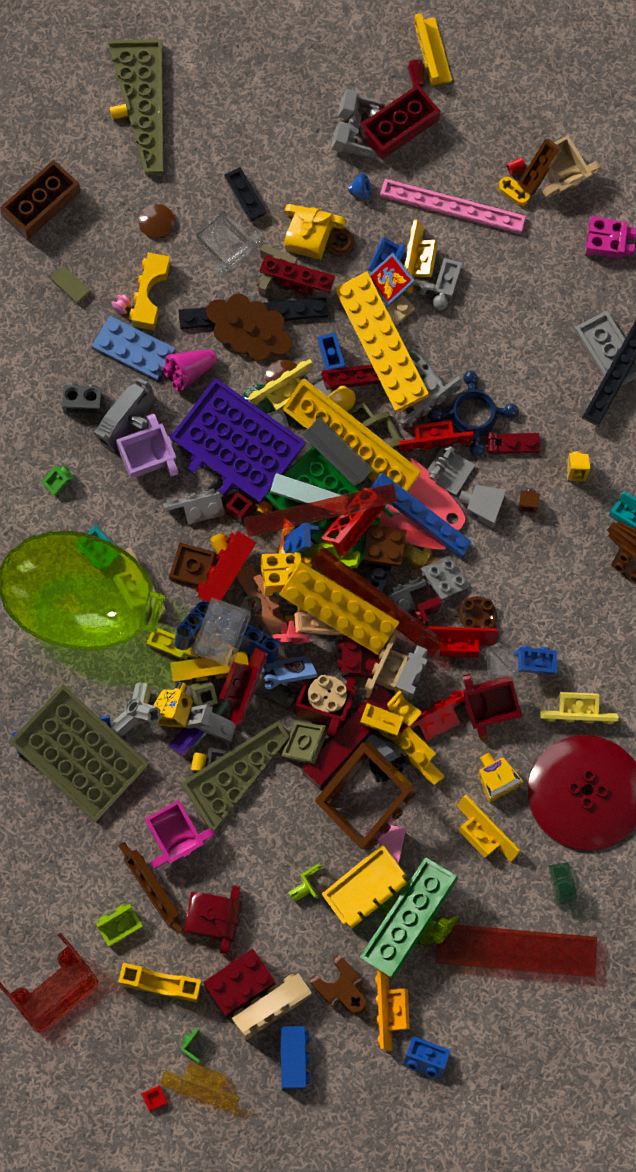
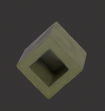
M208 680L189 685L193 703L196 706L206 704L210 706L218 703L214 685Z

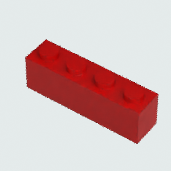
M239 531L235 534H230L226 541L229 544L226 550L221 549L216 557L219 560L215 567L211 565L206 573L208 579L205 583L201 581L196 589L198 593L197 598L209 602L218 607L257 543Z

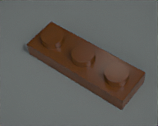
M549 138L545 139L518 182V185L530 195H534L562 149Z

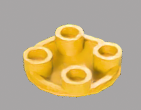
M345 385L339 386L337 390L328 396L346 412L353 409L355 405V393Z

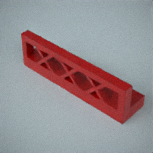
M363 487L321 537L322 542L334 545L338 555L345 557L386 507L385 500L371 489ZM365 495L370 496L368 499L362 500ZM360 508L359 511L351 513L354 509ZM350 520L348 524L340 526L343 522ZM340 533L335 539L330 538L332 535Z

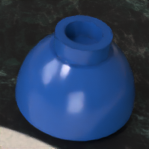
M361 174L353 180L352 184H349L351 195H355L360 199H369L371 197L372 188L367 175Z

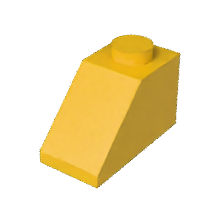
M580 451L569 453L567 481H587L590 471L588 454Z

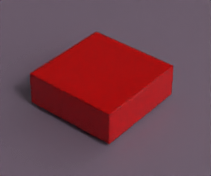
M160 1085L141 1093L149 1112L168 1104Z

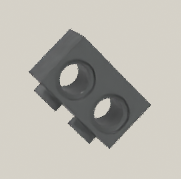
M78 384L63 385V413L101 415V387L93 384L87 386H79ZM72 395L77 396V399L73 401L68 398ZM90 396L96 397L94 401L87 400Z

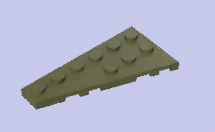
M279 721L180 783L208 828H212L213 831L217 828L289 738Z

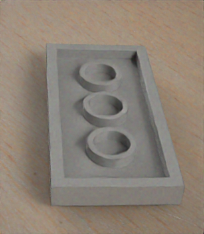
M608 311L591 318L574 329L603 377L625 340ZM636 360L621 386L636 379Z

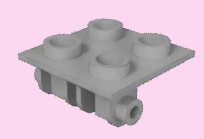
M448 446L447 448H441L427 471L431 480L450 493L457 495L475 464L454 453V448Z
M450 555L421 568L422 577L429 583V587L432 586L431 590L435 591L434 593L437 597L439 596L442 603L448 600L449 596L470 587Z

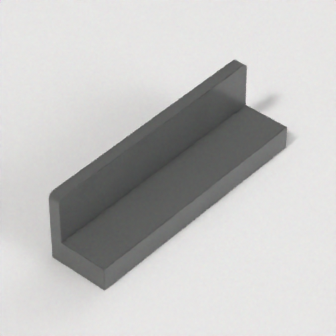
M321 417L309 429L302 432V435L354 486L363 483L374 471Z

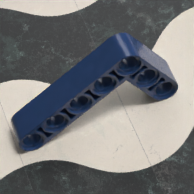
M206 601L199 602L176 630L174 645L180 650L189 649L204 630L250 655H253L255 648L261 649L268 654L266 663L276 661L280 643L275 638Z

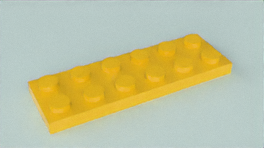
M301 561L280 592V596L377 655H379L399 624V621Z

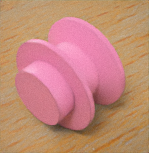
M117 295L118 301H112L113 309L119 314H127L125 309L132 307L130 304L131 300L125 295Z

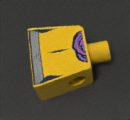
M490 752L480 757L484 767L479 770L478 775L489 803L522 786V779L505 758L495 761Z

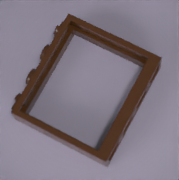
M362 743L316 798L315 802L361 850L372 849L374 845L379 843L378 839L390 830V825L394 820L402 816V810L413 802V798L418 790L372 743ZM369 757L403 792L369 833L363 837L330 803Z

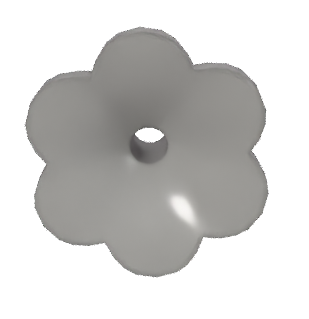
M415 279L414 285L420 287L419 294L426 295L427 290H435L436 285L426 279Z

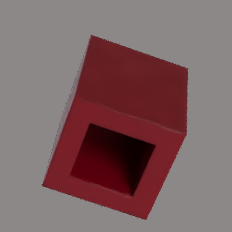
M238 492L226 506V514L241 524L253 510V502Z

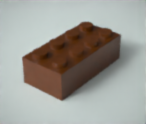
M53 159L0 207L2 217L24 238L29 240L81 193L80 185Z

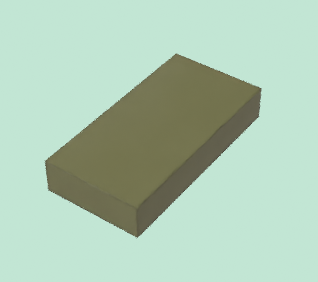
M65 266L51 278V281L77 305L90 293V289Z

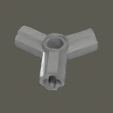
M139 682L135 684L133 697L127 703L125 711L111 723L120 736H124L138 722L153 724L161 719V710L156 706L149 705L152 686L148 683Z

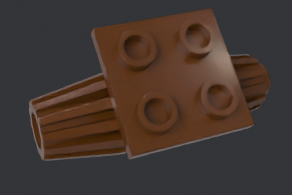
M620 521L617 523L613 522L607 530L609 532L608 537L619 547V550L611 566L636 584V529Z

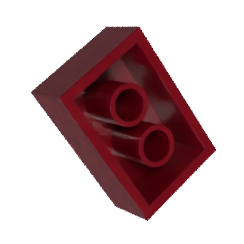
M253 948L203 981L204 987L225 1018L276 985L274 978Z

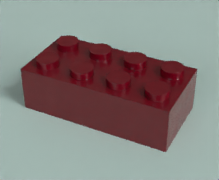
M417 84L360 124V135L379 158L383 160L438 122L440 119V109Z

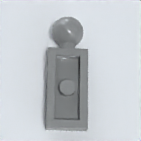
M444 258L434 290V294L439 295L433 300L435 309H445L448 304L446 297L452 298L462 266L461 262Z

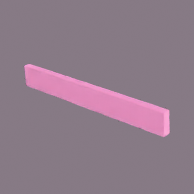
M389 179L384 180L380 193L382 198L517 234H522L526 220L524 215Z

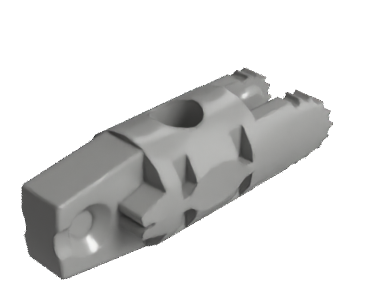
M415 350L410 351L409 355L422 381L433 373L443 385L437 373Z

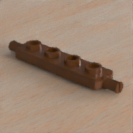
M126 842L121 843L118 847L125 855L124 862L166 925H171L176 934L181 933L184 929L178 922L180 914L176 905L171 902L166 890L161 887L154 872L149 869L144 857L139 854L137 849L131 851Z

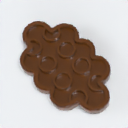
M239 293L232 295L227 302L216 299L207 305L206 315L212 323L216 324L214 327L216 340L223 344H231L232 349L236 353L248 352L252 359L262 361L268 358L271 352L276 355H284L291 349L292 339L287 332L283 331V316L278 311H268L264 303L260 301L250 302L247 296Z

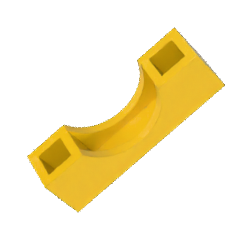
M148 252L147 259H143L142 269L144 271L143 275H139L138 286L140 287L139 291L135 292L133 303L136 304L135 308L131 309L129 316L133 327L155 330L158 307L150 302L148 293L153 285L167 280L171 264L170 256Z
M128 963L122 964L118 981L119 985L196 1003H198L202 986L200 979L182 975H167Z

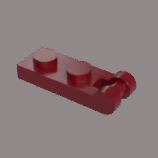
M539 433L486 434L487 441H489V446H487L488 454L540 453ZM496 441H501L502 446H497Z

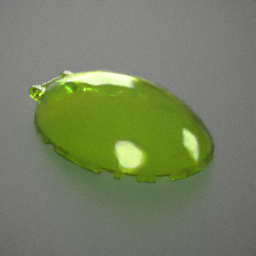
M47 531L46 533L33 535L22 540V543L10 550L0 567V597L3 602L2 606L21 629L44 642L77 650H102L125 644L136 638L142 630L157 633V622L163 601H166L167 596L153 592V582L142 565L127 551L107 540L77 531ZM152 598H156L150 622L147 626L145 622L149 614Z

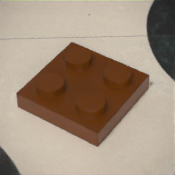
M370 525L367 532L363 562L401 568L407 530Z

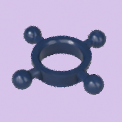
M467 371L463 376V381L468 386V391L455 399L451 406V411H442L439 408H434L429 413V418L433 423L441 422L443 419H451L452 424L460 433L474 431L470 452L474 456H480L485 451L484 444L480 442V436L488 433L494 427L498 415L515 418L519 413V409L512 403L507 404L505 408L496 407L488 394L475 390V384L478 381L477 374L474 371ZM470 398L484 401L491 412L489 420L485 424L476 427L463 423L458 416V407L463 401Z

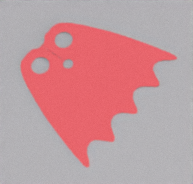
M411 458L412 464L422 472L408 490V493L446 522L447 515L455 513L458 516V522L450 525L456 530L461 529L465 523V515L460 506L446 489L429 478V472L418 461ZM389 505V510L391 512H398L396 508H394L392 505ZM383 511L379 514V526L407 530L405 543L430 549H446L444 545L437 542L431 535L401 512L393 517H389Z

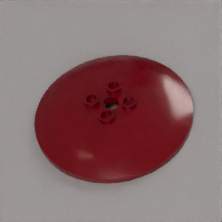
M579 735L558 741L538 758L529 778L528 801L534 819L550 838L568 848L593 851L613 846L624 839L636 826V762L622 747L598 736ZM590 786L593 794L589 796L584 795L582 788Z

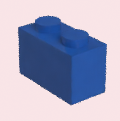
M336 332L318 336V348L324 369L345 368Z

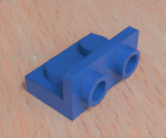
M525 645L514 652V656L518 657V672L557 674L556 650H550L548 647L534 649L531 646Z
M413 1036L403 1066L412 1071L426 1074L430 1078L441 1079L451 1050Z

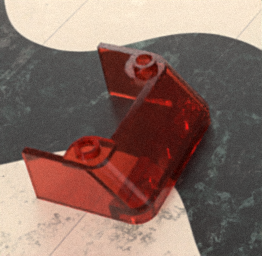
M61 933L57 934V936L66 946L57 957L61 968L30 993L26 988L20 987L10 994L0 982V989L38 1033L47 1031L90 995L99 983L97 977Z

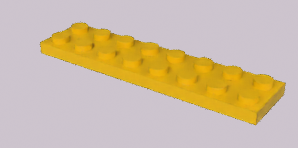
M368 272L334 288L395 412L398 413L429 397L430 395Z
M306 379L301 380L282 408V410L306 429H309L321 417L374 469L368 476L373 482L383 473L408 492L422 472Z

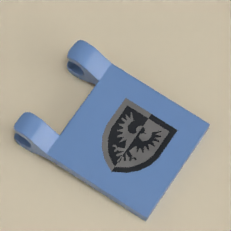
M308 655L266 663L261 674H266L273 669L276 675L268 674L264 676L265 681L271 680L270 683L265 684L267 689H273L281 683L317 677L315 668Z

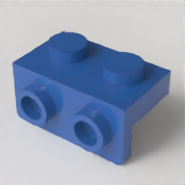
M385 237L381 238L367 270L372 272L392 253L401 262L406 255L404 251L407 246L404 244L399 246Z
M303 523L298 528L291 530L290 533L284 536L283 549L285 553L294 554L295 552H300L301 554L311 548L310 536L319 531V526Z

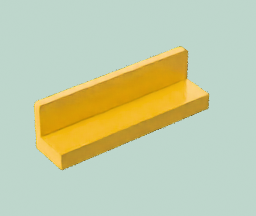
M422 13L415 14L414 25L431 86L451 82L452 78L436 19L429 18L423 20Z

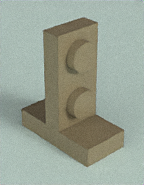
M265 244L262 245L260 250L261 258L267 255L297 264L296 257ZM264 275V277L261 276L259 278L257 287L259 288L260 295L266 297L275 277Z

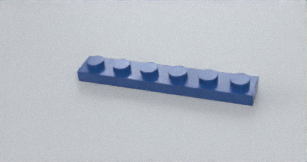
M381 473L370 488L373 492L459 558L464 556L472 543L471 540L385 474Z

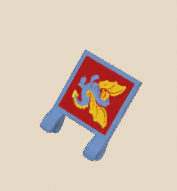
M394 253L388 256L369 274L386 308L416 282Z

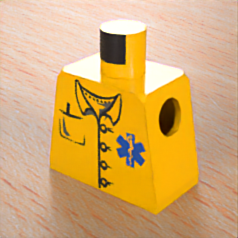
M177 682L174 690L161 691L153 705L161 710V719L159 722H155L159 726H186L193 700L185 694L188 687L185 683Z

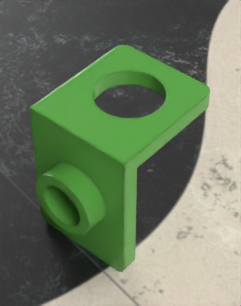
M196 1028L192 1034L188 1033L182 1041L184 1045L180 1050L200 1066L201 1061L187 1051L189 1045L200 1032Z

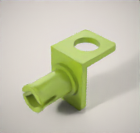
M321 863L302 873L300 876L303 879V883L288 892L295 903L309 893L314 898H319L307 877L323 868Z

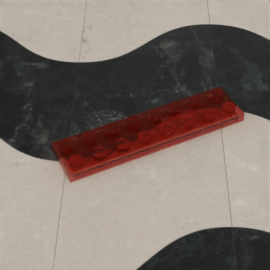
M438 923L435 964L594 978L597 937Z

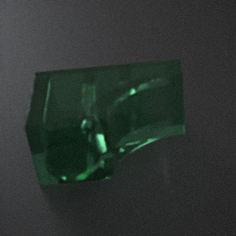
M569 863L549 865L555 905L575 902L577 895Z

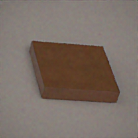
M179 542L169 579L196 587L199 586L201 581L205 583L208 579L206 573L211 565L213 566L216 552Z

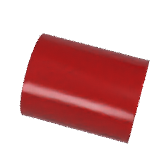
M522 157L506 164L511 176L527 169Z

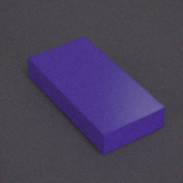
M183 728L168 746L184 757L204 734V731L197 728Z

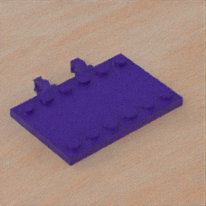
M217 378L213 380L170 436L172 441L192 454L190 458L192 463L188 467L189 471L196 474L197 469H201L202 466L205 468L209 466L222 476L223 486L218 489V492L226 496L231 489L235 490L238 487L260 504L265 499V495L271 490L275 474L283 475L306 445L304 440Z

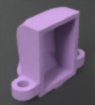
M154 414L146 416L149 422L148 429L116 440L117 448L130 478L142 476L162 467H166L170 477L178 474L174 462L176 455L172 448L171 439L167 436L163 424L158 423Z

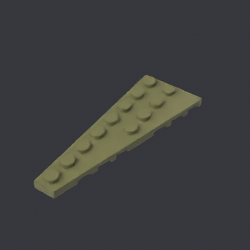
M162 39L108 40L145 175L163 174Z

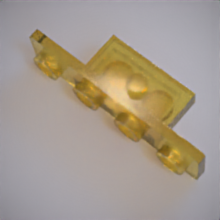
M189 1062L184 1076L166 1070L162 1074L160 1082L162 1086L179 1091L187 1096L201 1099L206 1103L220 1106L225 1110L236 1112L240 1100L239 1097L222 1091L227 1075L193 1062Z

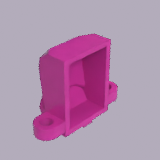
M180 800L144 819L163 853L151 861L154 869L166 863L171 864L181 857L188 856L192 851L203 846V842L216 835L212 828L198 834Z

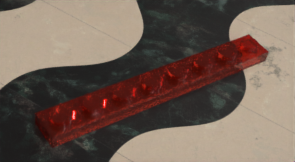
M394 483L244 518L248 537L299 526L303 523L316 522L396 503L398 499Z
M321 547L310 561V564L335 583L399 621L396 630L417 646L427 649L430 656L433 657L443 645L445 640L324 547Z

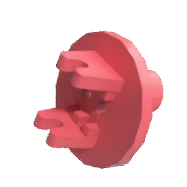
M293 621L289 622L288 628L286 622L282 623L281 634L272 635L280 644L289 642L291 644L310 643L311 639L309 634L296 633Z

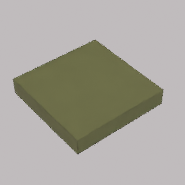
M295 721L281 756L285 759L315 764L328 728L322 725Z

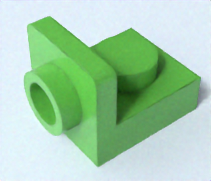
M54 466L41 483L53 495H57L69 481H73L75 478L67 466Z

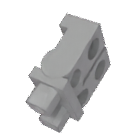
M417 646L414 654L409 653L407 662L396 683L394 696L400 690L404 698L412 703L416 691L414 684L420 680L421 674H424L426 670L427 649Z

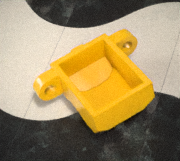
M287 204L284 213L287 216L293 217L286 233L284 247L287 252L321 260L332 228L345 229L347 220L344 217L324 212L318 208Z

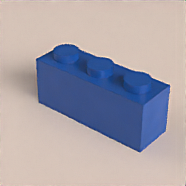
M281 1026L282 1090L306 1089V1084H310V1072H306V1064H309V1052H305V1044H309V1031H305V1026Z

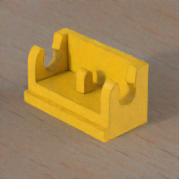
M367 703L360 724L397 737L404 717Z

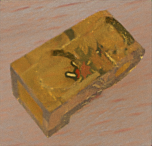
M405 540L402 561L421 570L430 560L432 550L425 547L421 551L411 546L410 542Z

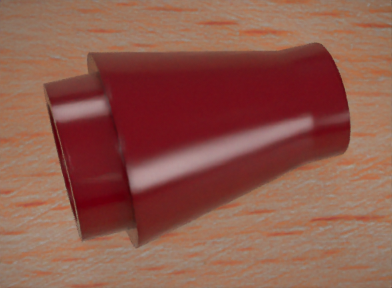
M421 59L410 60L407 68L412 86L414 87L418 84L422 87L425 64H423Z

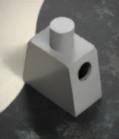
M476 485L473 494L462 491L458 501L468 504L466 512L468 516L494 528L506 490Z

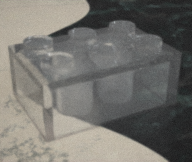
M211 598L191 653L231 668L252 613L238 606Z

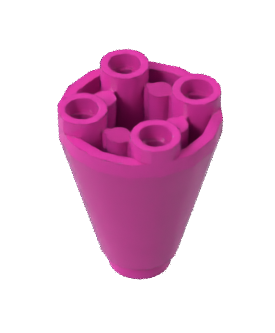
M211 349L170 354L165 357L163 373L166 377L170 378L175 391L184 390L217 363V358Z

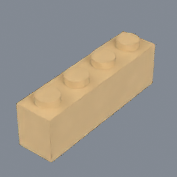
M299 973L295 976L294 974L287 976L283 980L284 983L279 987L274 985L266 991L268 993L263 998L258 996L250 1002L251 1006L245 1010L242 1007L233 1014L235 1017L232 1018V1022L245 1041L312 996V992Z

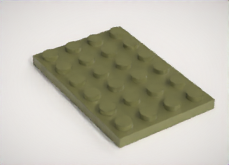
M64 684L53 693L9 741L13 747L95 822L149 765Z

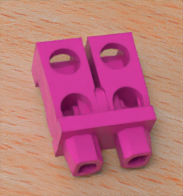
M591 216L588 225L585 256L601 255L616 259H622L623 256H633L635 244L625 243L626 239L635 240L636 228L627 226L628 222L625 221L620 222Z

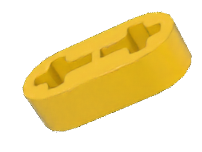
M504 177L500 180L498 189L501 194L519 206H524L529 202L530 194L519 186L518 182L510 177ZM509 183L510 188L504 189V184L507 185ZM518 194H519V195L524 194L525 197H524V198H521V199H518Z

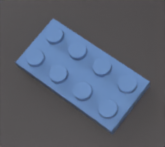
M112 316L108 317L92 344V349L158 381L163 372L165 357L175 352L174 347Z

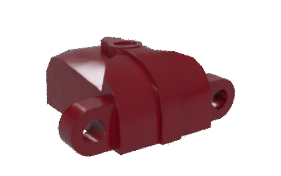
M471 674L463 675L465 684L463 694L466 701L467 714L470 716L473 729L477 728L480 740L488 739L485 726L522 717L512 677H501L475 685Z
M318 678L306 679L295 705V714L304 720L329 726L327 735L335 737L351 708L356 680L348 678L346 682L347 698L343 707L334 713H328L313 708L308 699L309 687Z
M232 885L230 898L191 892L183 932L222 940L220 954L228 955L230 943L235 941L237 927H239L241 901H239L241 886Z

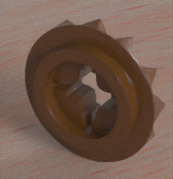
M333 229L326 244V249L338 257L340 255L346 256L347 253L352 252L355 240L352 233L346 229ZM337 237L340 241H345L343 242V248L339 244L335 245Z

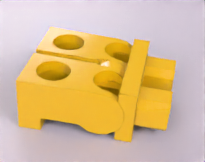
M295 552L294 554H262L261 571L265 596L273 595L274 592H281L300 561L312 568L311 557H301L300 552Z

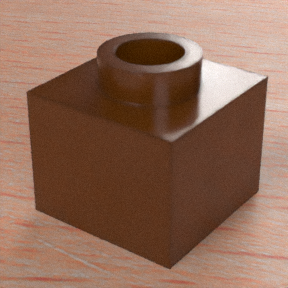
M531 489L521 491L518 511L537 513L540 493H536V491Z

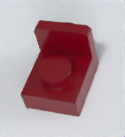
M439 596L417 605L415 615L418 622L423 623V626L428 625L426 613L432 615L441 608L442 603Z

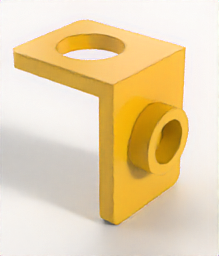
M400 690L387 704L390 712L404 717L402 722L408 727L412 726L422 714L419 709L404 698Z

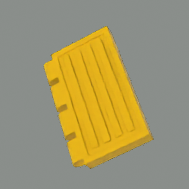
M382 844L324 891L322 895L341 922L354 928L363 920L360 916L361 913L367 917L378 908L375 901L382 905L394 895L390 890L391 888L396 892L407 884L404 879L407 875L386 846Z

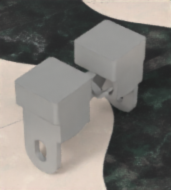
M347 89L341 98L337 117L349 119L348 124L339 122L334 130L330 150L372 158L376 154L372 148L356 144L354 136L359 132L362 107L366 109L377 107L381 110L385 107V104L357 95L358 92Z

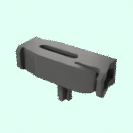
M137 378L136 384L128 387L106 413L97 430L93 432L104 447L115 451L117 439L130 435L135 427L140 430L148 428L147 424L149 422L143 419V417L157 401L151 385Z

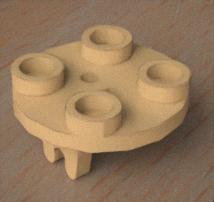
M319 676L310 685L308 691V699L311 706L328 713L340 710L347 698L346 686L339 679L332 676Z

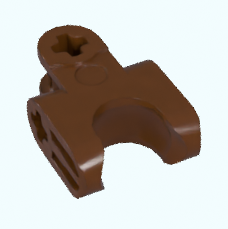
M336 954L333 957V962L340 972L339 979L334 983H326L319 976L313 975L309 978L310 984L331 1008L341 1003L349 1013L359 1015L366 1006L364 996L357 989L363 983V980L341 955ZM352 1000H354V1001H358V1000H359V1001H360V1002H359V1006H360V1007H357V1006H353V1007H352Z

